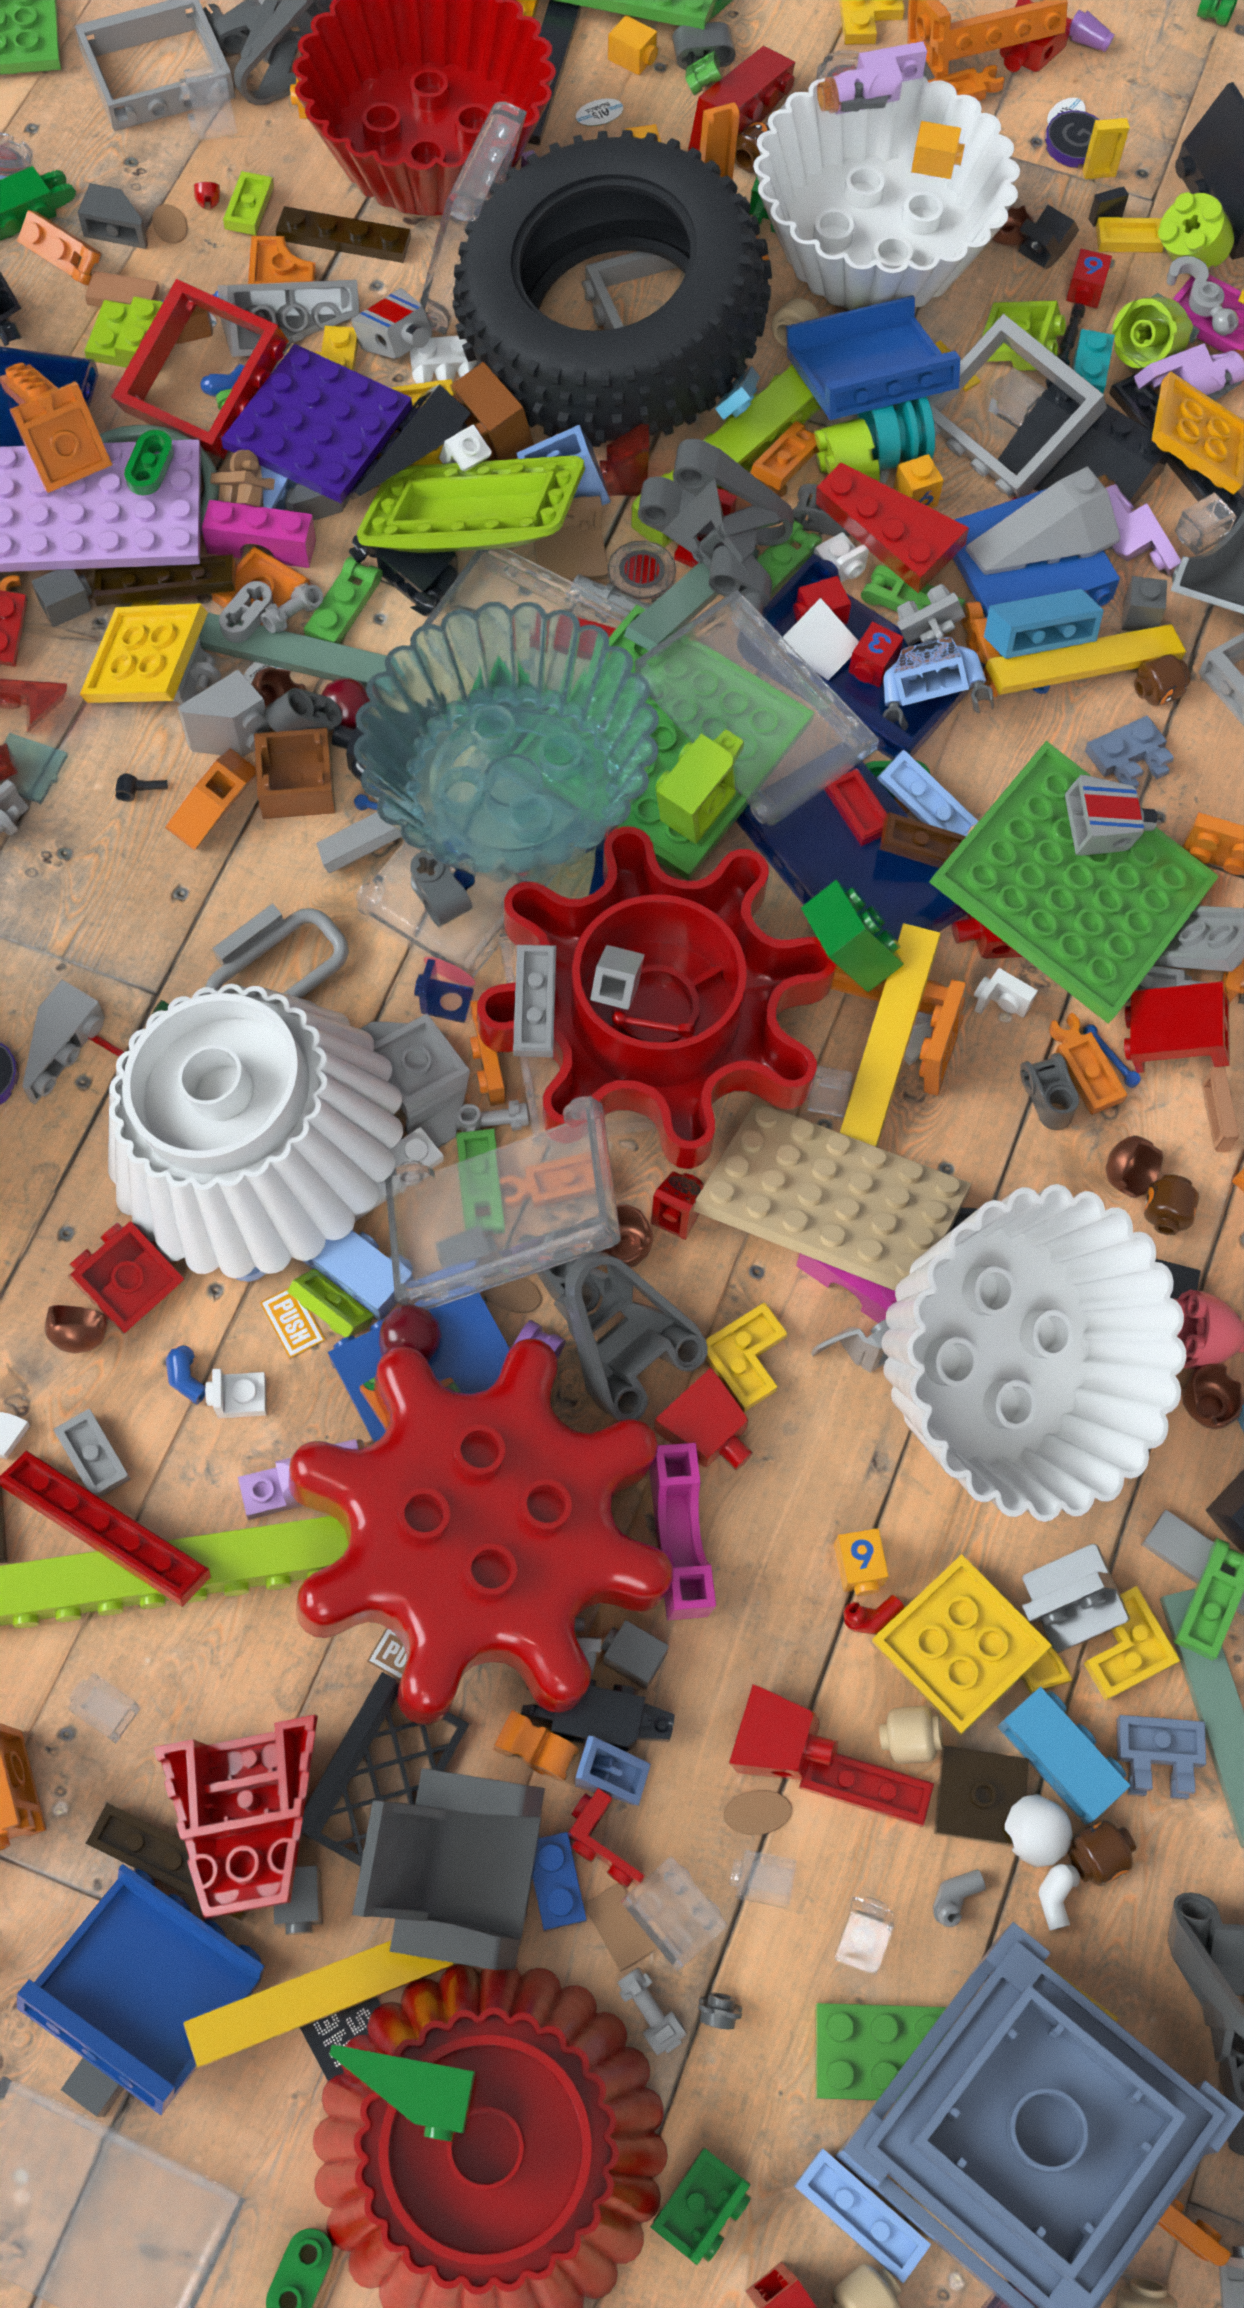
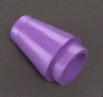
M1079 9L1073 18L1069 36L1072 37L1071 41L1106 52L1115 34L1110 32L1088 10L1085 13Z

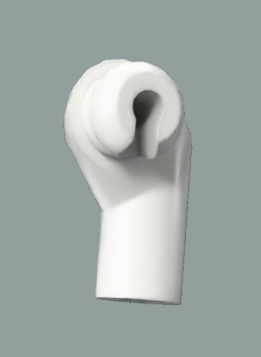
M1058 1864L1051 1868L1039 1888V1898L1049 1931L1070 1925L1063 1901L1072 1887H1077L1080 1882L1078 1870L1070 1864Z

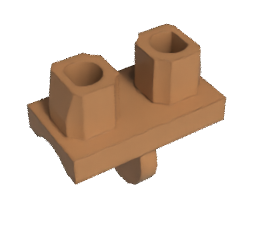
M238 450L232 455L230 460L231 472L211 473L210 483L220 486L218 501L261 507L263 490H274L275 479L256 478L259 471V462L256 455L250 450Z

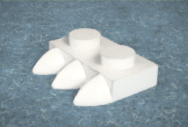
M458 336L429 338L428 343L424 347H415L410 350L412 376L416 384L431 382L433 373H435L438 381L452 379L453 382L457 371L460 378L471 371L477 365V360L467 361L462 345L467 343L466 339L459 340Z

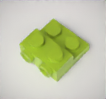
M135 296L131 305L104 300L84 350L86 360L127 368L163 302Z
M1058 301L993 302L982 337L1005 314L1055 356L1058 355L1056 338L1057 336H1063L1066 329V319L1064 315L1060 314ZM1004 342L986 361H1012L1014 371L1037 370Z

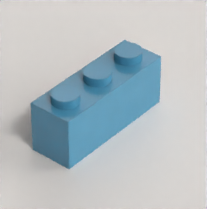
M1082 589L990 605L984 638L1005 659L1094 642L1098 638L1104 610Z
M1040 1686L997 1727L1024 1758L1029 1759L1032 1767L1086 1826L1099 1817L1131 1785L1124 1779L1127 1775L1121 1765L1110 1756L1105 1758L1094 1746L1096 1739L1091 1732L1080 1723L1075 1725L1064 1713L1067 1709L1062 1700L1052 1691L1046 1693Z

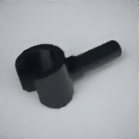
M125 773L117 779L115 797L120 801L130 802L134 800L136 790L168 789L167 780H138L135 776Z

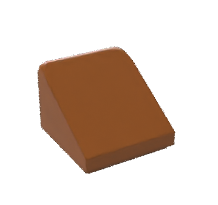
M196 306L175 344L212 336L213 329L209 311Z

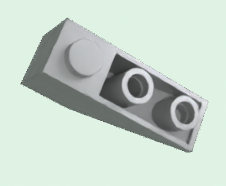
M62 979L38 1007L22 1085L28 1099L34 1105L42 1096H47L53 1090L56 1078L65 1067H70L74 1064L80 1054V1049L86 1043L88 1037L93 1038L100 1032L103 1020L105 1019L98 1001Z

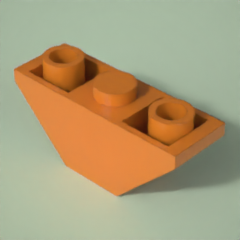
M233 749L227 750L213 763L194 786L165 828L195 851L256 777V767Z

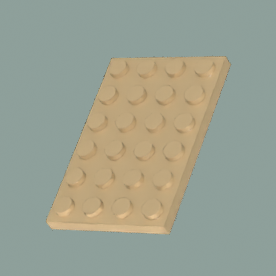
M756 1101L696 1198L694 1212L895 1291L898 1283L910 1274L913 1262L950 1232L969 1194L971 1183Z

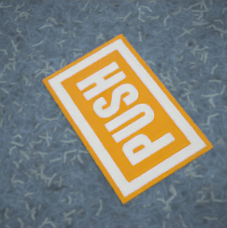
M287 1288L261 1301L260 1304L289 1358H292L325 1341V1338L310 1311L302 1307L299 1301L287 1292L289 1289Z

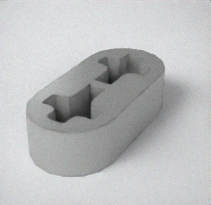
M260 581L247 583L221 612L219 616L220 629L227 641L233 643L243 642L262 623L261 614L266 612L265 608L274 604L272 591L267 584ZM251 598L256 599L251 605ZM240 620H242V626L237 625ZM230 623L236 624L232 628L230 627Z

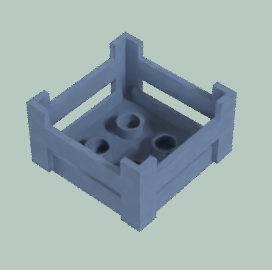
M1012 1922L995 1940L949 2005L834 2157L869 2188L873 2187L1009 2308L1036 2307L890 2180L887 2174L1039 2308H1099L1203 2156L1219 2152L1243 2117L1244 2112L1206 2080L1191 2085L1045 1964L1044 1961L1051 1952Z

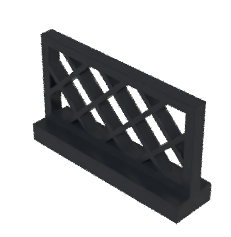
M381 1672L306 1803L301 1828L302 1835L311 1838L361 1867L363 1857L360 1840L365 1839L367 1833L358 1834L353 1809L370 1805L373 1800L383 1801L406 1794L408 1804H414L412 1792L417 1791L419 1785L410 1787L404 1762L427 1755L432 1770L444 1771L469 1723L448 1712L441 1720L452 1725L456 1730L448 1744L432 1749L425 1724L411 1722L394 1727L390 1708L398 1696L399 1683L384 1672ZM386 1717L389 1729L377 1732ZM419 1726L425 1751L402 1757L396 1732ZM390 1734L397 1759L373 1766L368 1747L373 1739ZM444 1750L438 1763L435 1764L433 1753ZM363 1756H365L367 1768L356 1771ZM398 1764L404 1789L381 1796L374 1771ZM369 1772L375 1798L351 1805L347 1791L350 1779ZM343 1794L346 1807L334 1810L341 1795ZM347 1811L353 1833L352 1838L336 1842L321 1833L330 1816ZM355 1842L358 1854L342 1845Z

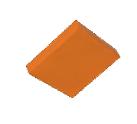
M254 546L236 565L235 591L211 593L214 602L225 608L247 583L260 581L270 587L273 602L277 607H280L291 600V594L295 587L303 583L310 585V579ZM251 598V605L256 599Z

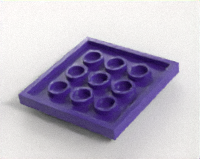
M294 344L221 438L224 449L233 453L238 450H250L256 455L260 466L341 504L411 410L412 398Z

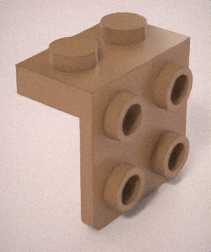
M600 496L573 498L560 530L533 542L539 580L543 585L573 583L578 574L591 580H601L608 576V564L602 535Z

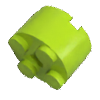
M1185 192L1180 194L1175 199L1174 204L1165 212L1158 230L1161 243L1172 262L1179 257L1191 256L1200 259L1206 264L1207 268L1213 265L1217 267L1228 257L1234 244L1232 226L1221 203L1215 197L1205 193L1191 194Z
M1151 297L1132 301L1119 311L1114 320L1112 334L1115 335V352L1126 365L1133 368H1145L1151 363L1185 351L1193 330L1192 321L1188 318L1184 308L1170 298Z
M863 418L851 419L814 431L817 447L821 451L816 453V461L820 473L827 472L829 475L841 462L880 482L878 459L873 461L871 450L875 446L869 428Z

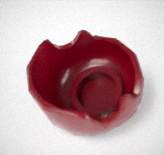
M337 678L327 684L321 694L331 698L340 708L342 721L339 725L355 729L361 714L365 711H373L372 698L368 689L360 681L352 678Z
M403 1305L400 1308H395L385 1318L380 1328L379 1347L381 1356L392 1348L406 1346L418 1350L429 1363L439 1348L442 1337L439 1321L429 1310L417 1305Z

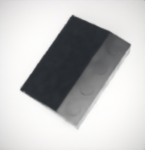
M1231 82L1225 86L1182 143L1175 168L1177 175L1183 179L1191 194H1209L1221 203L1234 234V244L1229 253L1231 259L1234 260L1244 257V98L1234 82Z
M1053 383L1039 398L998 458V461L1017 476L1081 405ZM1106 404L1107 409L1035 486L1034 490L1038 492L1047 489L1059 480L1088 466L1105 488L1116 484L1122 494L1134 506L1164 471L1170 452L1162 451L1152 441V431Z

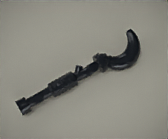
M1080 303L1073 306L1070 325L1066 327L1060 345L1062 351L1061 354L1057 355L1068 366L1070 365L1068 356L1070 350L1074 347L1079 332L1078 324H1081V319L1086 311L1085 306ZM1048 378L1046 379L1045 382L1046 387L1048 389L1053 384V382L1050 381Z

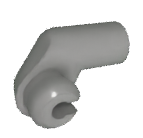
M978 1869L950 1878L940 1884L933 1904V1914L936 1921L945 1927H954L959 1924L962 1918L960 1912L964 1898L986 1890L984 1879Z

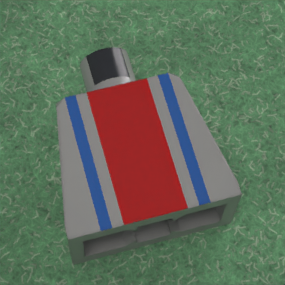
M399 288L351 319L362 350L394 359L403 356L415 347H424L432 336V330L422 304L402 288Z
M1080 775L1065 793L1076 855L1126 851L1134 845L1144 831H1153L1156 827V811L1154 809L1140 808L1137 790L1131 785Z

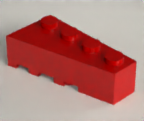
M763 45L725 75L723 79L698 97L688 151L692 147L700 151L703 110L735 102L740 114L738 134L748 124L756 121L762 122L779 101L791 91L795 81L793 76L795 61Z
M841 462L816 487V505L862 545L864 544L873 555L917 593L966 545L969 527Z

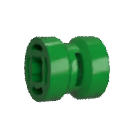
M1201 0L1197 17L1205 20L1208 18L1215 19L1218 25L1226 27L1238 0Z

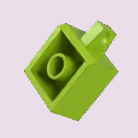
M725 729L713 741L701 733L694 743H687L678 757L679 762L671 772L669 770L665 771L657 781L655 789L660 820L694 844H697L736 795L734 764L744 748V741Z

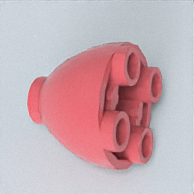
M1191 1289L1182 1293L1178 1299L1172 1298L1181 1305L1184 1313V1323L1177 1335L1186 1348L1187 1357L1183 1368L1198 1369L1207 1364H1220L1234 1356L1237 1352L1244 1353V1321H1241L1240 1317L1226 1302L1210 1293Z

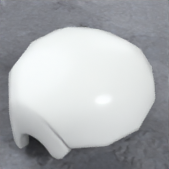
M1035 1794L1024 1796L1012 1806L1005 1822V1831L1012 1838L1014 1844L1012 1852L1033 1867L1054 1865L1066 1855L1071 1846L1072 1827L1067 1813L1058 1804Z

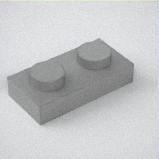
M90 1408L53 1429L87 1490L100 1498L131 1480Z

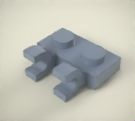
M1148 715L1088 742L1085 749L1089 758L1104 777L1113 773L1119 783L1131 785L1135 789L1139 787V782L1136 778L1142 776L1144 772L1136 762L1144 760L1155 779H1159L1169 773L1170 770L1166 764L1173 762L1174 759L1170 751L1165 748L1167 740Z
M1119 1715L1116 1719L1117 1761L1130 1762L1128 1783L1131 1786L1128 1788V1795L1146 1796L1147 1791L1153 1789L1151 1764L1171 1765L1173 1769L1170 1780V1798L1189 1799V1794L1195 1793L1194 1767L1203 1768L1206 1765L1205 1722Z

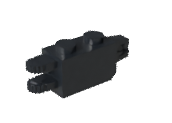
M591 1679V1683L580 1702L571 1710L558 1713L549 1712L533 1704L522 1706L521 1715L529 1719L552 1723L551 1732L566 1740L586 1744L588 1736H594L625 1752L634 1748L637 1740L669 1742L675 1714L646 1704V1697L639 1696L638 1689L619 1684H615L613 1690L596 1687L597 1681Z

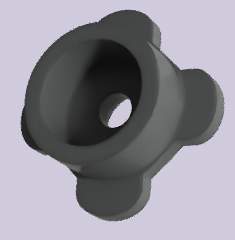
M711 1992L709 1993V1998H699L700 2021L708 2026L719 2029H734L736 2019H741L742 2007L735 2004L736 1999L732 1996Z

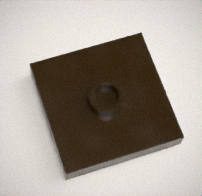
M943 1746L934 1834L1014 1847L1012 1838L1005 1831V1822L1012 1806L1026 1796L1029 1759Z

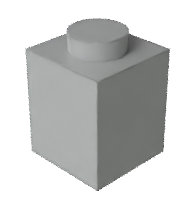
M606 945L596 966L590 1000L629 1010L638 989L645 954Z

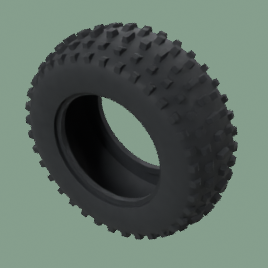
M623 130L621 137H608L607 131H599L597 139L583 141L582 135L573 137L574 144L560 148L556 142L549 145L550 152L541 157H538L535 153L529 155L526 158L528 165L520 170L512 167L506 173L508 178L506 182H503L501 185L496 183L492 185L489 189L491 198L488 201L485 200L478 203L475 208V213L478 216L476 221H468L465 228L468 240L467 242H461L458 249L461 264H455L454 277L456 279L453 287L454 300H452L456 318L460 322L455 325L459 340L466 339L467 343L462 345L467 361L477 360L476 366L484 362L523 406L528 425L531 428L538 424L544 428L545 435L553 437L557 433L560 434L580 425L590 440L592 447H600L601 443H606V441H615L616 447L625 446V441H632V438L640 437L641 443L650 441L649 435L659 434L658 432L663 431L665 436L674 433V425L677 427L684 424V421L688 425L694 423L697 412L699 414L705 410L710 412L717 405L715 398L717 396L722 398L734 388L731 381L733 378L739 380L747 369L745 359H753L757 350L755 345L757 337L763 336L766 314L769 307L768 301L771 299V286L768 285V279L772 278L770 260L762 259L763 256L768 254L766 239H756V236L760 234V226L757 217L749 215L750 203L746 196L743 197L740 193L736 194L738 187L728 175L720 176V168L714 161L703 162L700 151L692 147L686 152L680 149V142L673 138L667 144L658 142L657 135L648 132L645 138L633 137L632 130ZM614 251L646 252L670 261L685 273L679 288L663 306L648 317L624 327L597 331L581 330L553 321L539 311L547 292L565 272L578 263L596 255Z

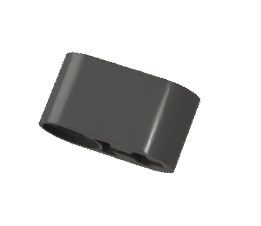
M724 22L707 23L704 30L682 25L673 33L672 39L677 64L684 70L687 69V66L714 50L720 61V67L730 65L735 59L736 53L731 29Z
M299 688L290 689L270 703L265 710L266 720L276 732L327 728L329 732L342 721L340 708L335 701L329 697Z

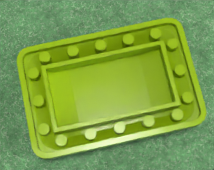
M556 456L482 461L467 471H462L457 463L408 466L382 482L357 530L358 541L364 546L417 553L502 549L535 542L556 533L562 527L585 471L584 460L578 456Z

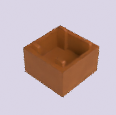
M484 362L450 385L453 397L471 413L464 423L468 427L474 425L490 448L491 455L487 459L488 461L517 459V452L534 445L523 406Z
M327 728L254 733L257 796L263 819L335 813L332 757Z

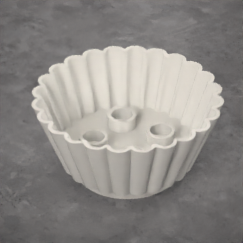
M924 76L920 79L902 82L899 101L889 102L885 108L865 109L858 112L853 111L836 115L832 109L829 97V87L834 85L831 84L830 79H818L811 83L809 93L795 92L786 99V109L777 110L769 116L768 127L770 131L762 133L757 139L760 156L754 161L753 167L760 183L758 192L785 256L792 265L797 278L807 282L812 293L823 295L832 305L854 310L913 295L915 297V307L925 306L932 297L943 295L1007 222V211L1018 198V191L1013 183L1020 175V168L1015 161L1010 159L1014 152V144L1009 138L999 134L1001 124L995 116L981 113L982 107L976 98L964 94L957 95L954 86L945 81L928 82ZM921 121L961 128L959 143L965 144L961 166L954 165L951 179L911 172Z
M231 983L224 985L219 990L203 987L194 993L192 999L186 996L174 999L168 1006L167 1011L162 1010L153 1013L147 1020L146 1029L136 1031L131 1036L129 1051L124 1052L118 1058L116 1077L109 1086L108 1174L110 1179L116 1184L117 1207L122 1213L132 1215V1223L149 1241H155L156 1249L166 1260L179 1261L185 1258L187 1266L197 1274H207L220 1267L222 1273L226 1276L241 1278L251 1273L255 1266L261 1272L272 1274L282 1271L289 1264L292 1257L301 1261L315 1258L325 1247L326 1239H342L351 1232L355 1224V1214L369 1211L376 1204L379 1198V1188L376 1183L386 1180L395 1169V1157L389 1149L396 1146L403 1135L402 1123L397 1117L393 1116L401 1106L402 1094L394 1084L388 1082L392 1074L391 1062L387 1057L373 1052L374 1040L372 1036L364 1030L350 1026L349 1020L344 1014L260 986L246 988Z
M1055 1184L1050 1185L1037 1194L1033 1189L1021 1187L1002 1201L992 1200L986 1202L913 1262L910 1274L902 1279L896 1287L895 1297L897 1302L889 1306L886 1312L885 1319L890 1329L885 1332L881 1343L884 1353L889 1357L884 1364V1375L893 1385L891 1391L893 1403L904 1415V1420L910 1430L948 1475L956 1478L975 1500L980 1502L992 1501L1002 1513L1010 1517L1022 1515L1027 1510L1037 1520L1046 1522L1058 1516L1061 1509L1069 1515L1082 1516L1092 1507L1095 1498L1106 1502L1115 1499L1123 1488L1124 1477L1136 1478L1145 1471L1149 1461L1148 1449L1160 1446L1166 1439L1168 1433L1166 1414L1172 1412L1178 1406L1181 1399L1180 1382L1176 1375L1183 1369L1187 1355L1182 1340L1177 1337L1184 1323V1313L1181 1305L1176 1300L1170 1298L1174 1284L1172 1273L1164 1264L1155 1262L1156 1246L1152 1238L1147 1233L1140 1231L1133 1233V1223L1128 1213L1119 1207L1105 1210L1103 1201L1094 1192L1084 1191L1072 1196L1065 1186Z

